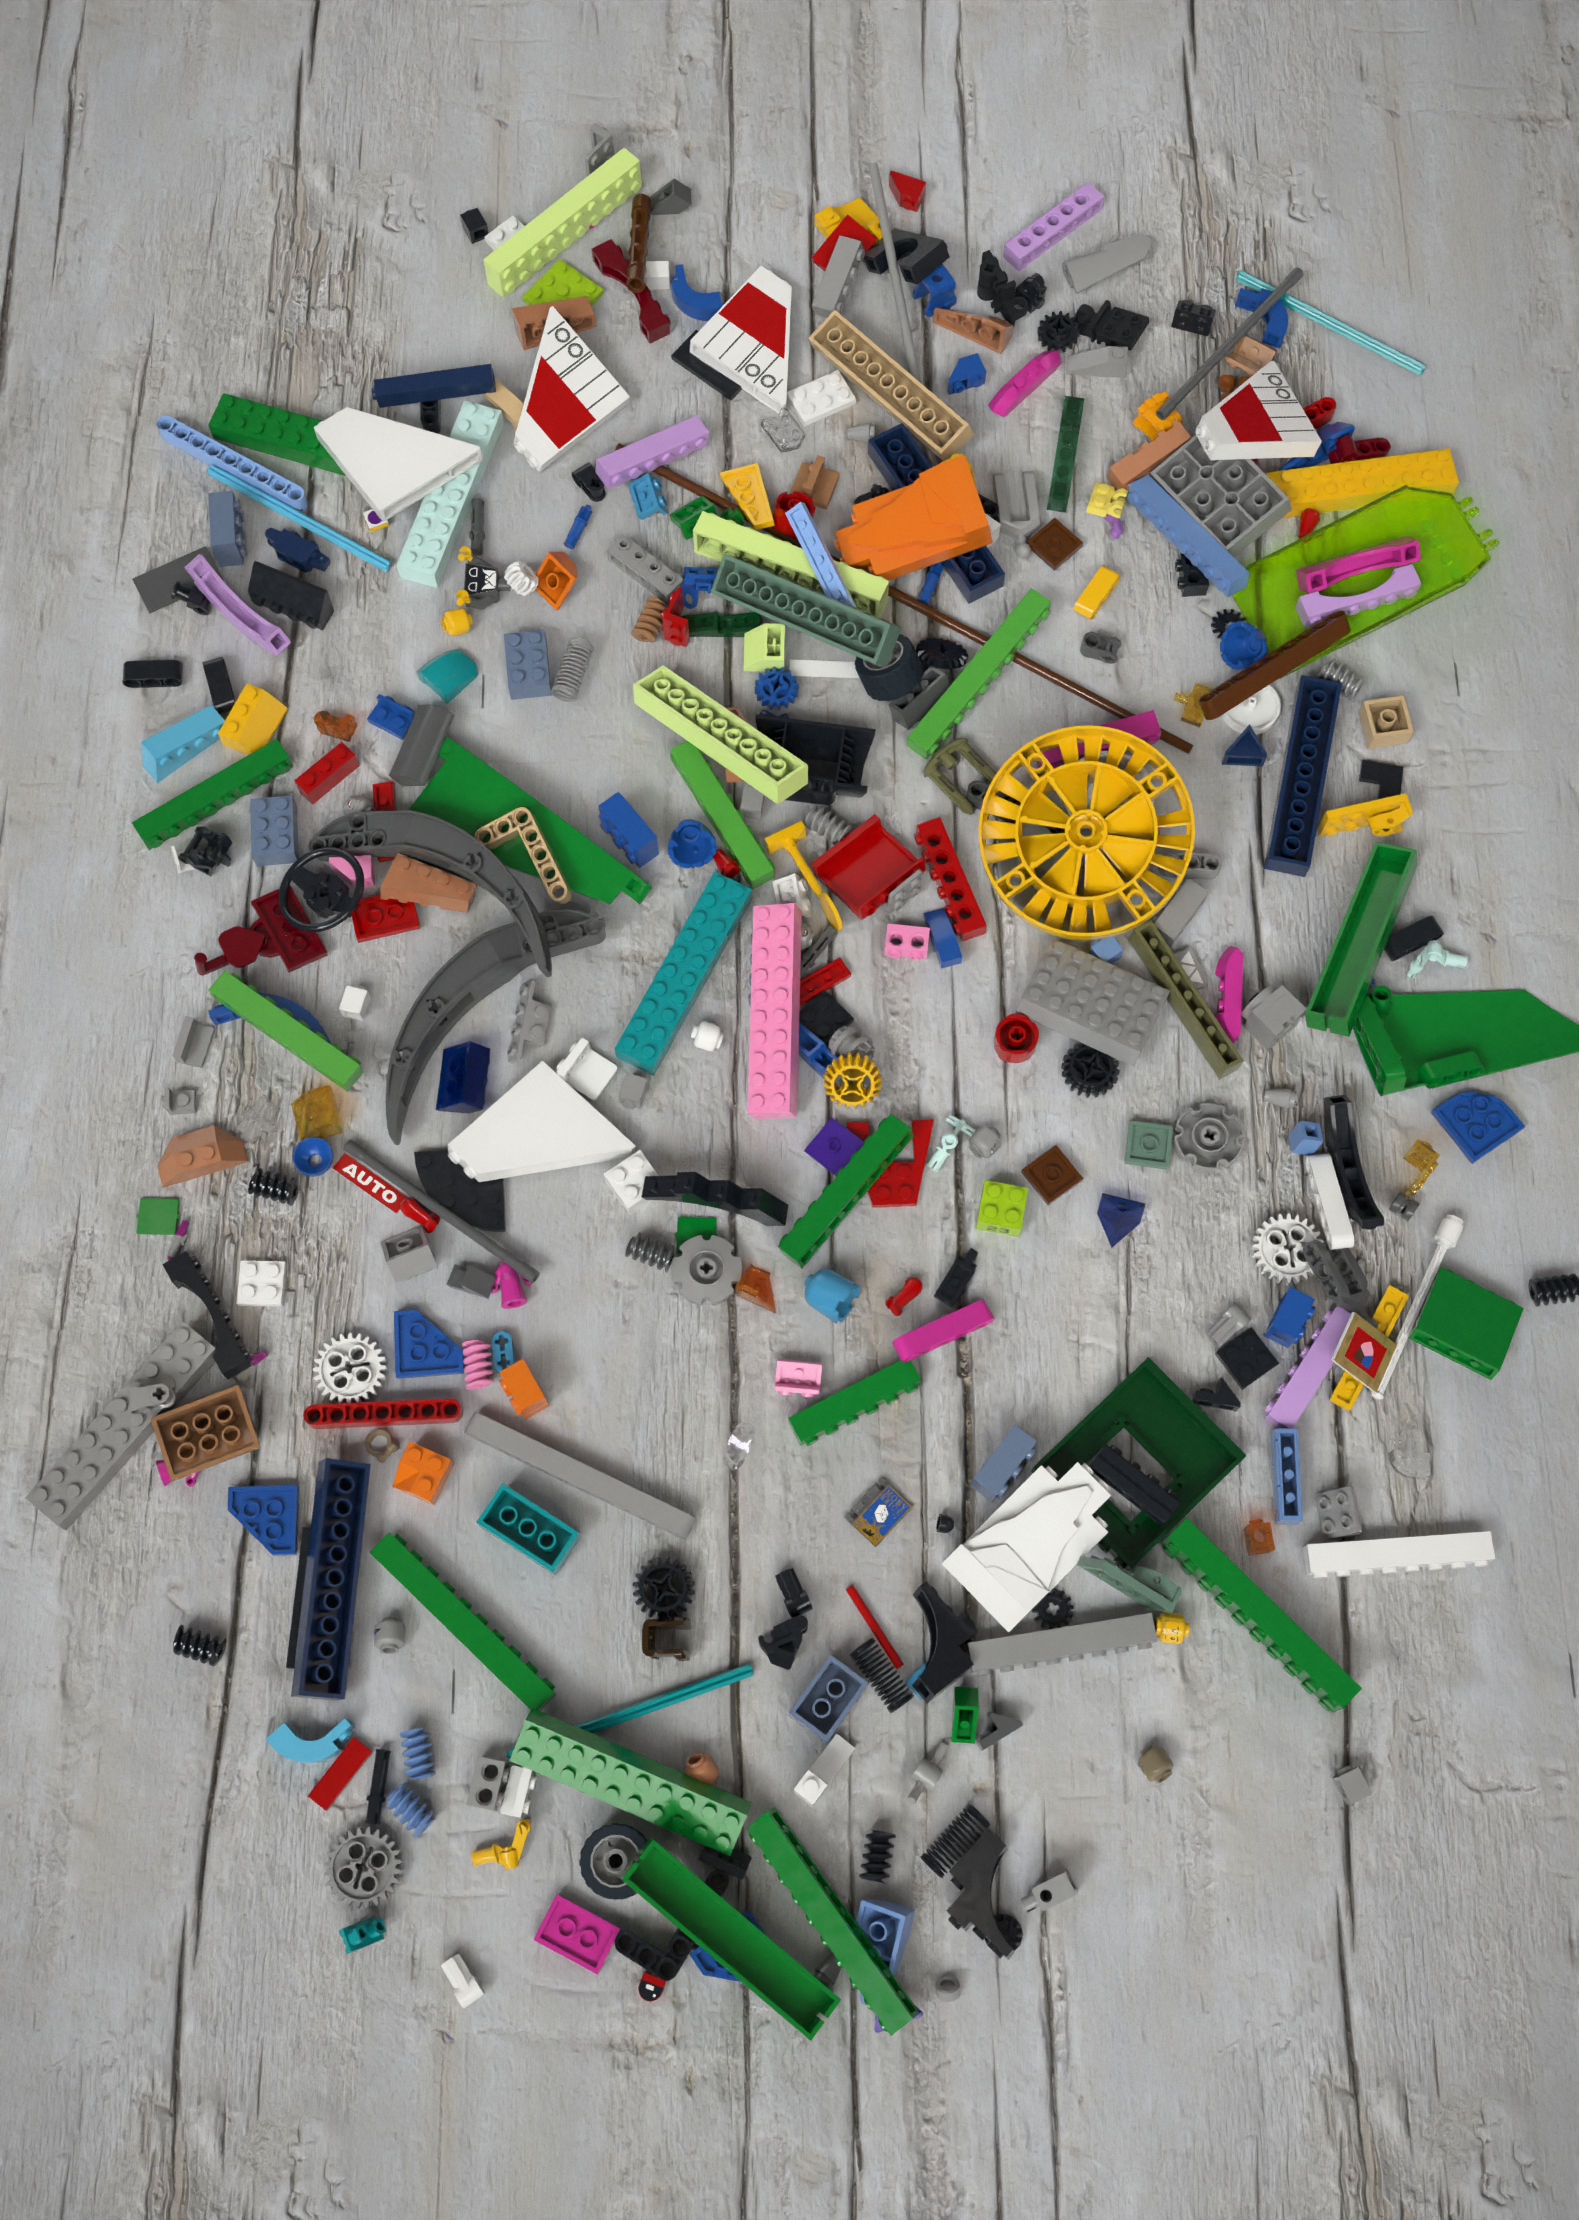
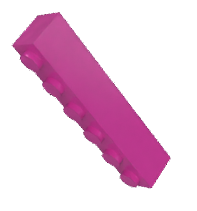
M1154 710L1099 725L1132 734L1150 745L1157 743L1161 736V730ZM1077 743L1079 760L1085 757L1084 743ZM1102 744L1101 751H1108L1109 745ZM1060 747L1043 753L1054 769L1065 765ZM1037 761L1038 767L1040 768L1042 766V763L1040 761Z

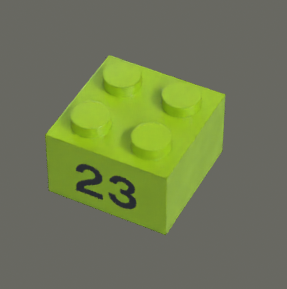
M985 1180L982 1188L976 1229L1019 1237L1022 1229L1028 1188Z

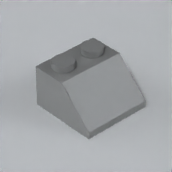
M422 1225L381 1241L383 1253L395 1283L407 1281L417 1274L427 1273L437 1267Z

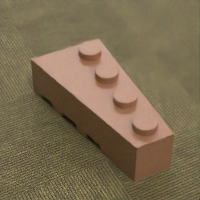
M587 296L512 308L516 334L523 350L540 346L548 312L552 306L575 333L596 327L595 314Z
M1179 420L1173 422V428L1167 432L1164 429L1157 434L1158 437L1150 444L1146 441L1140 445L1134 455L1131 452L1109 467L1107 479L1116 490L1120 488L1128 490L1129 484L1146 475L1151 477L1150 472L1191 439L1190 434Z
M397 853L381 885L380 899H397L402 903L409 901L420 903L421 906L428 907L433 905L439 906L440 909L468 913L476 896L477 884Z

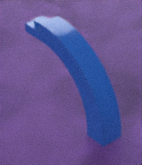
M259 993L264 998L268 996L277 1003L276 1007L279 1009L285 1008L293 1014L292 1018L296 1021L303 1020L310 1026L309 1030L316 1033L318 1031L327 1038L326 1042L332 1045L318 1020L302 1006L284 997ZM223 1004L208 1010L210 1019L215 1026L241 1018Z

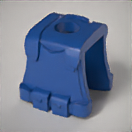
M941 264L917 284L916 289L913 290L912 297L915 300L930 293L925 315L931 317L934 315L935 308L949 310L951 306L956 304L957 297L954 293L956 283L944 265Z

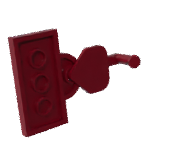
M289 885L287 903L290 912L299 921L311 924L292 887ZM279 889L251 901V905L259 919L253 922L249 929L235 926L220 934L218 941L224 955L206 962L207 956L200 952L195 954L194 960L198 974L204 976L229 964L235 968H242L255 962L258 955L268 958L280 956L288 973L328 955L316 932L298 930L285 920L280 911L278 901Z

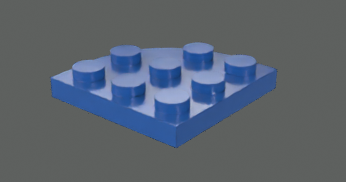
M1464 1092L1450 1098L1431 1112L1472 1164L1525 1128L1524 1124L1507 1104L1490 1094Z

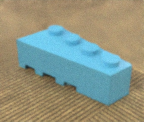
M210 705L142 741L143 767L158 784L219 740L218 732L225 720Z

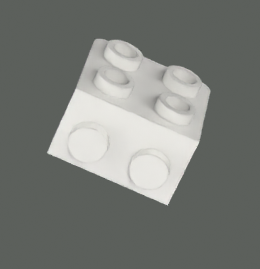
M581 1038L579 1042H575L571 1046L568 1057L560 1061L557 1066V1074L574 1090L595 1101L618 1069L615 1064L591 1050L589 1041Z

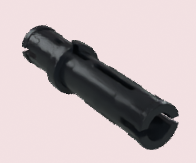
M376 1749L370 1795H367L366 1798L368 1808L365 1823L380 1825L382 1805L386 1800L384 1792L391 1751Z

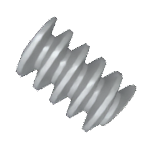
M1334 658L1331 662H1327L1317 678L1321 679L1324 676V680L1342 683L1341 691L1345 689V697L1352 694L1350 699L1352 701L1360 690L1364 677L1361 676L1359 679H1355L1357 672L1349 675V667L1342 671L1343 663L1336 667V659Z
M815 805L807 814L804 825L811 826L813 831H817L820 836L824 835V839L827 841L831 840L833 845L850 833L852 825L849 824L844 828V820L837 823L839 816L835 815L831 819L832 811L829 810L824 814L825 807L822 806L817 809V805Z

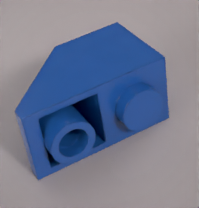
M978 353L959 359L948 381L947 392L949 395L961 393L966 389L985 384L986 370Z

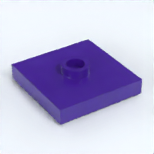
M831 1117L804 1152L836 1176L838 1171L843 1167L845 1168L850 1162L851 1156L862 1148L864 1142Z

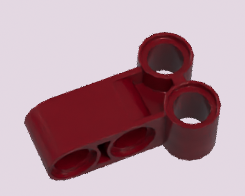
M1344 436L1337 440L1335 443L1337 449L1328 454L1330 464L1386 457L1391 445L1384 438L1354 441L1352 436Z

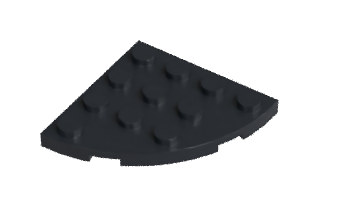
M448 1150L414 1152L417 1173L430 1197L479 1230L506 1232L504 1178L478 1182L475 1178L471 1179L466 1175L463 1170L464 1168L459 1163L455 1164L448 1157Z

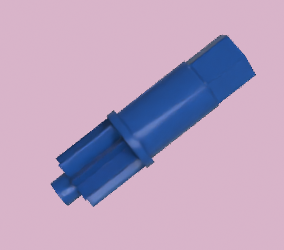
M590 505L582 506L575 517L574 523L564 542L567 548L574 549L584 528L587 526V522L592 514Z
M942 562L931 565L917 599L926 605L929 604L935 587L940 580V575L944 568Z

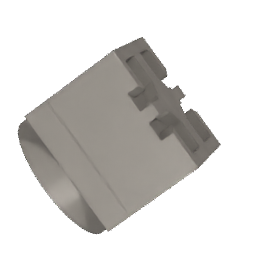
M1269 985L1249 1000L1250 1003L1245 1007L1241 1015L1247 1020L1244 1028L1268 1051L1279 1041V1038L1282 1039L1287 1032H1290L1299 1024L1306 1012V1008L1283 985L1278 989L1273 985Z

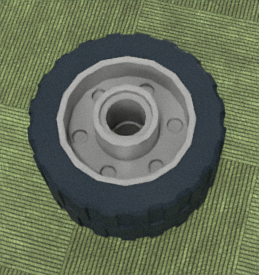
M901 634L898 636L887 667L875 665L856 656L855 669L867 694L874 700L892 701L899 699L913 691L923 677V666L912 642L908 637Z
M618 1823L604 1825L600 1829L595 1830L584 1842L585 1845L580 1853L579 1866L581 1867V1875L586 1885L595 1894L606 1899L619 1900L636 1895L637 1893L623 1882L619 1876L632 1860L636 1862L639 1860L636 1855L647 1842L645 1836L629 1825ZM615 1855H620L623 1863L619 1868L615 1869L611 1864V1860Z

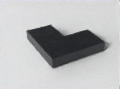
M1362 760L1359 781L1379 785L1377 800L1400 795L1404 767Z

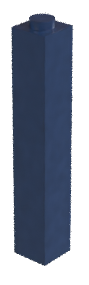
M484 364L375 379L372 397L373 400H377L379 408L493 393L496 392L495 375L492 365Z

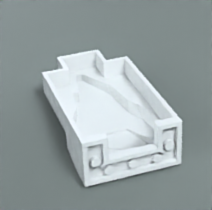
M1077 1462L1059 1481L1055 1479L1058 1475L1049 1466L1044 1468L1041 1465L964 1544H961L942 1563L1008 1632H1011L1077 1565L1081 1556L1085 1557L1108 1534V1531L1105 1529L1108 1525L1099 1516L1094 1518L1092 1515L1111 1497L1108 1493L1111 1489L1103 1480L1097 1482L1091 1476L1094 1472L1085 1463L1080 1465Z

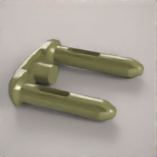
M957 738L940 748L926 764L923 773L924 777H929L963 813L972 815L974 813L973 804L949 781L938 767L943 763L949 770L954 768L958 761L952 755L959 752L989 784H991L997 773L967 743V738Z

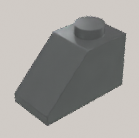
M673 179L650 196L651 215L680 214L692 205L691 189L676 179Z

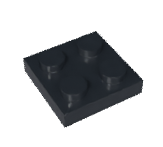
M823 990L799 1012V1023L823 1041L826 1046L839 1028L848 1027L854 1022V1018L826 990Z
M1252 1327L1215 1353L1241 1390L1279 1364Z

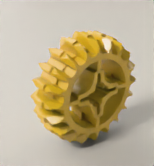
M849 1052L846 1058L840 1054L839 1061L833 1058L832 1065H828L827 1072L824 1073L825 1080L823 1081V1086L826 1088V1094L831 1095L830 1100L832 1102L837 1100L838 1106L844 1103L846 1109L850 1105H854V1108L857 1109L858 1104H861L865 1108L866 1101L872 1103L873 1097H878V1090L882 1088V1083H880L882 1075L879 1074L880 1068L878 1066L875 1067L874 1060L868 1062L867 1055L860 1058V1053L858 1052L856 1057H852V1054ZM840 1074L843 1081L838 1087L835 1079ZM868 1075L870 1078V1083L865 1088L864 1083L862 1081L864 1080V1077Z

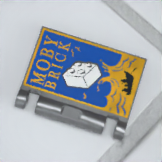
M882 1477L878 1482L885 1488L881 1491L876 1485H873L851 1509L858 1517L853 1520L848 1514L844 1516L875 1548L913 1508Z

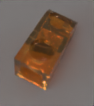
M319 711L314 716V722L320 733L347 742L351 741L357 727L354 716L346 714L343 719L333 716L327 711Z

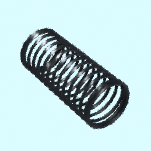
M871 1638L850 1653V1656L853 1658V1661L858 1660L856 1665H860V1670L864 1669L862 1674L867 1673L865 1678L871 1677L868 1683L873 1682L871 1687L877 1686L874 1692L879 1691L877 1696L883 1695L881 1701L887 1699L884 1705L889 1704L887 1709L890 1713H893L911 1700L914 1695L910 1693L896 1702L910 1690L906 1689L894 1697L906 1687L907 1684H904L890 1693L903 1680L885 1690L900 1678V1675L883 1685L897 1673V1671H894L879 1681L894 1669L892 1666L877 1676L891 1662L873 1672L888 1658L883 1659L868 1669L885 1655L883 1653L866 1664L882 1651V1649H879L862 1660L879 1646L877 1644L860 1655L875 1643L876 1640Z
M970 1803L966 1805V1808H963L964 1813H959L960 1817L956 1816L957 1822L952 1820L953 1825L949 1824V1829L945 1828L946 1834L941 1833L943 1838L937 1837L939 1842L934 1841L935 1846L930 1845L932 1851L926 1849L928 1854L923 1853L920 1856L926 1865L940 1878H943L945 1876L944 1873H947V1871L932 1854L948 1869H951V1867L936 1851L952 1865H955V1863L941 1848L956 1861L958 1859L944 1843L962 1857L946 1838L954 1843L963 1853H966V1851L950 1834L967 1849H969V1846L965 1844L955 1831L973 1845L957 1825L974 1841H977L960 1821L968 1826L978 1837H980V1834L965 1818L982 1833L984 1831L968 1813L980 1822L984 1828L988 1829L990 1826L989 1821Z

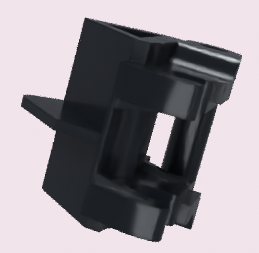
M205 826L196 827L195 835L184 853H180L178 859L211 877L220 863L227 867L230 866L231 858L226 853L233 842L225 833H221L219 836L216 832L208 830ZM202 838H204L208 842L206 849L196 850Z
M797 1616L774 1626L773 1630L770 1631L773 1641L770 1643L765 1642L762 1635L758 1637L759 1646L768 1656L771 1664L786 1670L791 1669L802 1642V1634H805L808 1629L807 1618Z

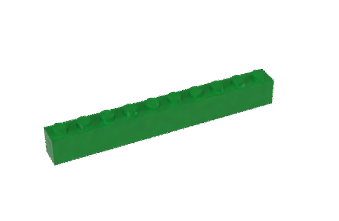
M389 1532L369 1553L530 1710L534 1708L542 1711L557 1695L553 1691L555 1686L546 1677L541 1680L536 1675L539 1670L530 1661L525 1664L519 1658L522 1654L513 1645L508 1648L502 1642L505 1637L496 1628L492 1632L486 1626L489 1622L480 1613L475 1616L469 1610L472 1605L463 1596L459 1600L453 1594L456 1590L447 1581L442 1584L437 1579L440 1574L431 1565L426 1568L421 1563L423 1558L414 1549L409 1552L404 1547L407 1542L398 1533L393 1536Z
M777 1808L766 1811L746 1829L749 1831L752 1842L760 1847L766 1862L772 1865L778 1873L779 1881L787 1886L792 1893L793 1901L798 1906H801L806 1913V1919L809 1924L819 1932L822 1943L831 1949L835 1955L836 1963L847 1972L852 1986L860 1991L866 2006L871 2011H874L879 2018V2024L882 2029L892 2036L920 2014L912 2000Z

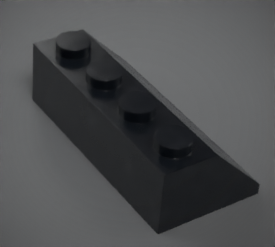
M254 561L248 593L255 605L259 607L265 606L276 614L282 613L293 621L299 620L312 629L324 630L334 613L327 590Z

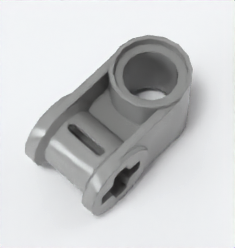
M162 1383L130 1388V1412L132 1414H143L153 1410L169 1408L175 1403L176 1394Z

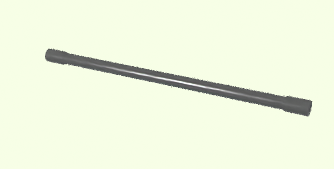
M1294 268L1275 291L1189 380L1156 411V416L1160 420H1165L1175 410L1176 406L1275 303L1303 277V271L1300 268Z

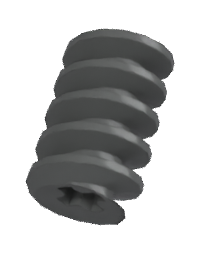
M641 1232L635 1237L633 1236L627 1245L625 1257H629L631 1254L633 1260H637L640 1257V1262L643 1264L648 1260L650 1267L657 1263L658 1270L665 1266V1273H667L674 1257V1245H671L667 1250L666 1242H663L659 1247L657 1246L658 1239L649 1243V1235L644 1240L641 1239Z

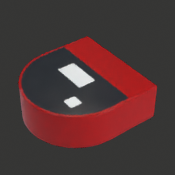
M643 1972L638 1987L640 1996L649 2002L657 2000L662 1995L666 1981Z

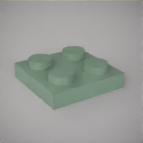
M1130 1120L1124 1164L1168 1170L1173 1126Z

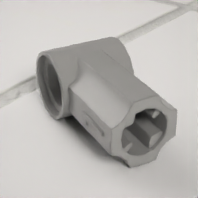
M1236 1303L1222 1315V1319L1206 1334L1209 1341L1218 1348L1236 1332L1238 1333L1251 1320Z

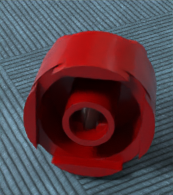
M794 491L793 494L781 493L776 500L773 513L775 526H772V528L797 540L798 538L785 513L798 503L803 502L813 519L816 506L813 505L812 498L797 491Z
M1011 1014L1006 1016L998 1024L993 1041L998 1057L1010 1063H1021L1029 1060L1035 1052L1039 1031L1036 1024L1025 1015Z

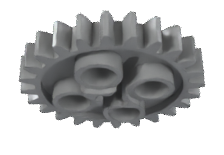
M360 1827L357 1828V1835L352 1830H349L348 1839L344 1836H339L341 1844H332L336 1851L334 1853L327 1852V1855L332 1860L331 1862L324 1863V1865L330 1867V1871L325 1872L324 1875L331 1876V1880L326 1883V1886L334 1885L331 1894L334 1895L339 1892L340 1895L337 1900L339 1902L347 1898V1907H350L353 1901H355L356 1909H360L362 1902H364L366 1909L370 1908L371 1901L378 1906L380 1905L379 1897L388 1900L386 1892L394 1893L395 1889L392 1884L401 1882L396 1878V1874L403 1873L401 1869H397V1865L403 1863V1860L396 1859L401 1850L393 1851L392 1848L396 1845V1842L387 1843L390 1836L388 1834L380 1838L381 1830L377 1829L374 1835H372L371 1827L367 1828L365 1834ZM361 1845L363 1854L360 1858L356 1859L352 1855V1850L354 1846ZM373 1847V1852L367 1860L369 1848ZM381 1853L385 1857V1863L382 1867L378 1868L374 1864V1858ZM366 1862L369 1870L361 1874L362 1870L359 1868V1865ZM347 1868L353 1871V1878L349 1882H345L342 1877L344 1870ZM361 1874L359 1886L357 1889H354V1885ZM368 1877H372L375 1880V1887L372 1891H367L364 1887L365 1880Z

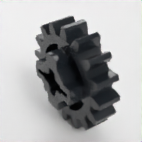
M1053 311L1051 317L1045 315V321L1040 320V327L1037 329L1038 341H1041L1042 347L1048 346L1047 351L1053 348L1055 350L1061 349L1065 352L1066 347L1072 349L1073 343L1077 344L1080 334L1079 323H1075V317L1069 318L1070 313L1064 316L1062 311L1058 315Z

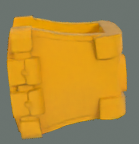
M1166 391L1157 393L1152 398L1144 401L1137 409L1139 416L1132 422L1134 427L1146 434L1151 442L1158 437L1157 434L1163 429L1167 432L1173 428L1172 423L1176 420H1179L1182 424V417L1176 410L1165 420H1160L1156 416V411L1170 399Z

